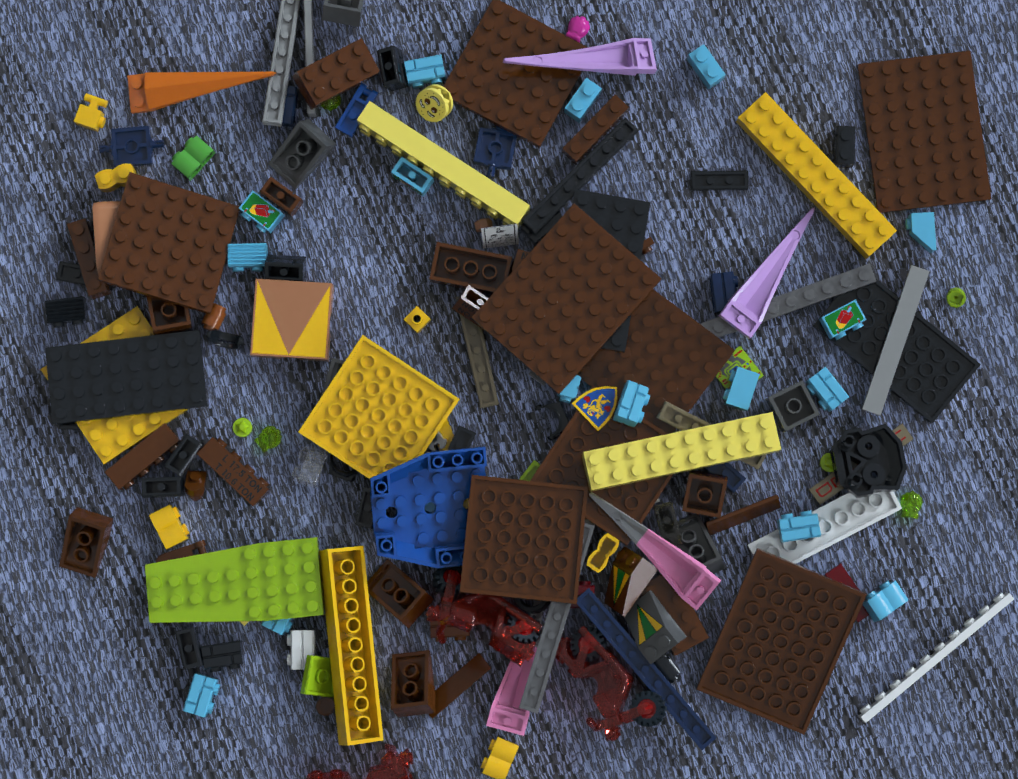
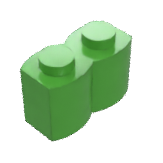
M197 135L194 138H189L184 145V150L178 151L172 157V166L189 181L197 175L215 154L214 150Z

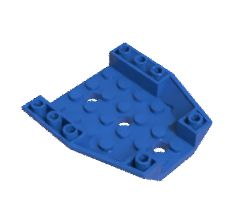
M485 446L427 452L370 478L373 533L378 556L434 568L462 566L468 509L463 507V502L470 495L471 475L486 476L485 466H487ZM430 502L434 503L435 510L431 513L426 512L425 505ZM389 507H395L397 513L395 516L389 517L386 515V510Z

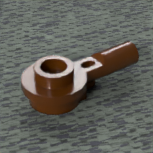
M321 697L316 703L317 712L323 716L332 714L335 710L334 699Z

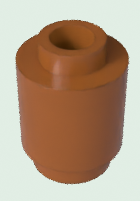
M213 303L210 315L205 313L202 319L203 328L208 331H219L226 316V308Z

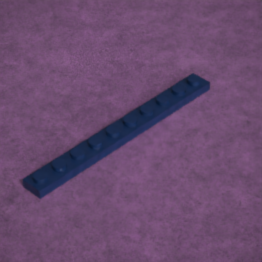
M588 588L578 596L577 605L652 692L662 697L669 713L698 747L703 750L717 737L653 663L650 664L638 649L636 642L595 594Z

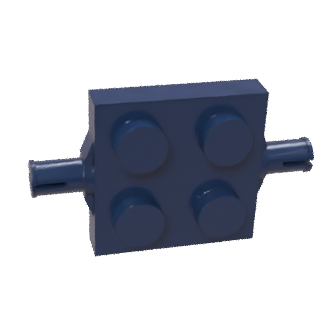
M497 125L496 128L491 129L480 127L473 164L487 167L486 177L489 178L491 172V179H494L495 169L511 171L517 136Z
M150 126L111 129L112 139L110 145H99V152H111L114 167L125 163L132 164L133 166L153 164V148H165L164 140H152Z

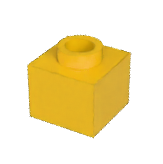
M416 306L404 318V321L418 334L431 319ZM415 316L421 317L419 322H415L413 319Z

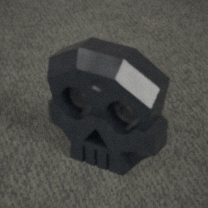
M887 424L864 431L861 428L847 429L830 450L836 485L847 489L856 498L871 496L873 492H896L899 490L907 465L902 441ZM865 444H870L871 450H867ZM851 461L858 464L854 469H852ZM875 472L877 477L872 478L870 473Z

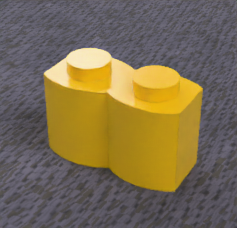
M125 163L118 165L113 170L105 169L95 175L98 188L102 192H112L120 186L125 187L129 172L137 174L134 166Z
M170 504L149 515L166 550L189 539L187 535L190 532L185 523L181 524L179 520L181 514L176 506L173 507Z
M609 533L603 535L597 544V549L589 555L586 565L597 573L601 572L606 567L609 556L617 550L619 540Z
M498 736L496 740L492 738L488 750H491L488 758L484 757L480 767L483 768L482 773L495 779H505L519 745Z

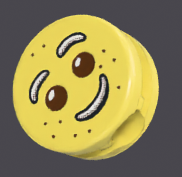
M432 84L418 93L416 108L425 120L439 122L451 113L453 99L445 87Z

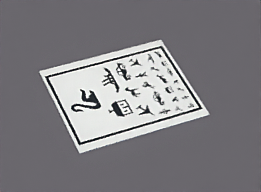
M517 224L481 228L483 249L519 244Z

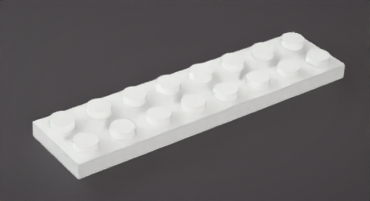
M848 492L812 511V514H818L821 537L781 543L779 530L777 529L747 546L753 556L756 549L759 548L796 564L901 510L902 507L894 492H873L871 496L856 498Z

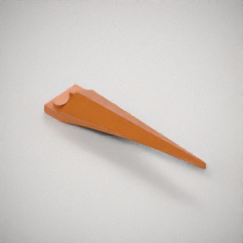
M274 71L145 72L144 74L128 75L131 113L152 112L212 92L275 76L277 73Z

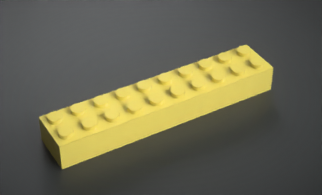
M369 101L358 117L357 122L362 134L367 137L372 135L379 145L384 148L386 145L389 146L393 154L399 158L401 156L406 157L415 166L421 167L432 177L438 178L440 180L439 183L445 188L449 189V187H452L456 191L455 194L462 199H465V197L469 198L474 207L478 209L484 208L487 211V215L495 220L497 218L501 219L503 225L517 224L519 228L522 224L521 221L530 212L529 204Z
M773 412L585 451L581 455L589 491L592 492L775 453L781 450Z

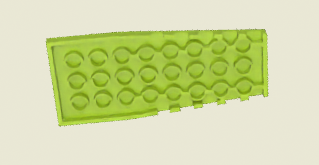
M318 537L257 543L145 565L150 623L271 621L325 615Z

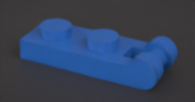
M361 83L336 124L335 129L352 138L359 127L358 117L369 101L374 102L378 92L369 90L365 84ZM362 95L368 97L366 101L361 99Z

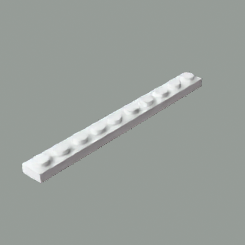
M1001 592L995 596L992 605L982 607L978 611L980 615L975 619L971 617L964 622L963 625L965 627L959 631L957 629L948 636L950 640L945 644L943 642L939 643L934 648L935 652L929 656L927 654L919 660L920 665L916 668L913 666L904 673L906 676L902 680L896 679L889 685L891 689L886 693L884 691L879 693L874 698L876 701L872 705L866 704L860 709L861 714L858 715L862 722L867 723L1012 602L1014 598L1011 594H1003Z

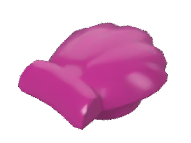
M584 16L571 18L566 36L580 43L581 38L590 29L589 21Z

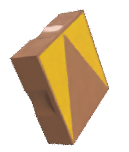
M256 279L250 355L262 358L280 359L287 357L329 362L330 318L333 308L334 285L332 283Z

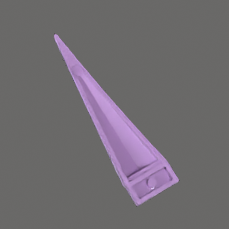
M631 38L583 49L512 57L503 60V63L632 76H636V74H655L657 70L650 38Z
M815 207L808 211L734 293L718 315L748 339L753 336L762 323L777 286L815 211Z

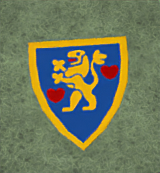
M603 386L593 388L580 395L572 405L599 431L610 420L616 408L617 387Z

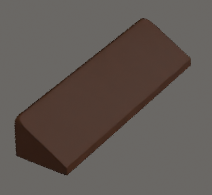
M777 494L725 514L721 518L705 522L706 529L711 536L777 510L781 507Z
M480 653L435 690V713L429 714L432 719L492 668Z

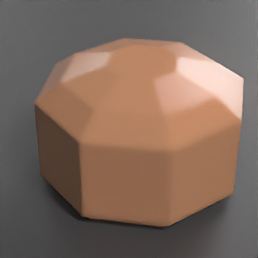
M482 218L474 223L476 232H481V228L493 227L490 218Z

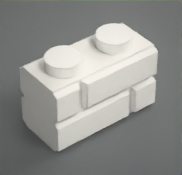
M291 630V634H287V646H291V654H287V665H291V670H304L307 655H315V630Z

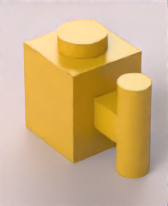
M86 93L84 101L90 102L89 107L80 104L74 122L79 126L98 132L100 128L104 127L106 122L105 114L98 110V107L106 108L108 101Z

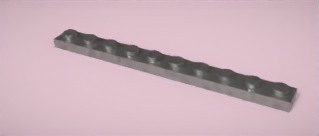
M870 263L772 298L762 322L876 282ZM720 317L701 323L703 327L718 338L737 332L734 327Z
M587 523L584 525L580 573L595 527ZM551 602L519 706L521 709L537 714L539 712L571 606L569 603Z

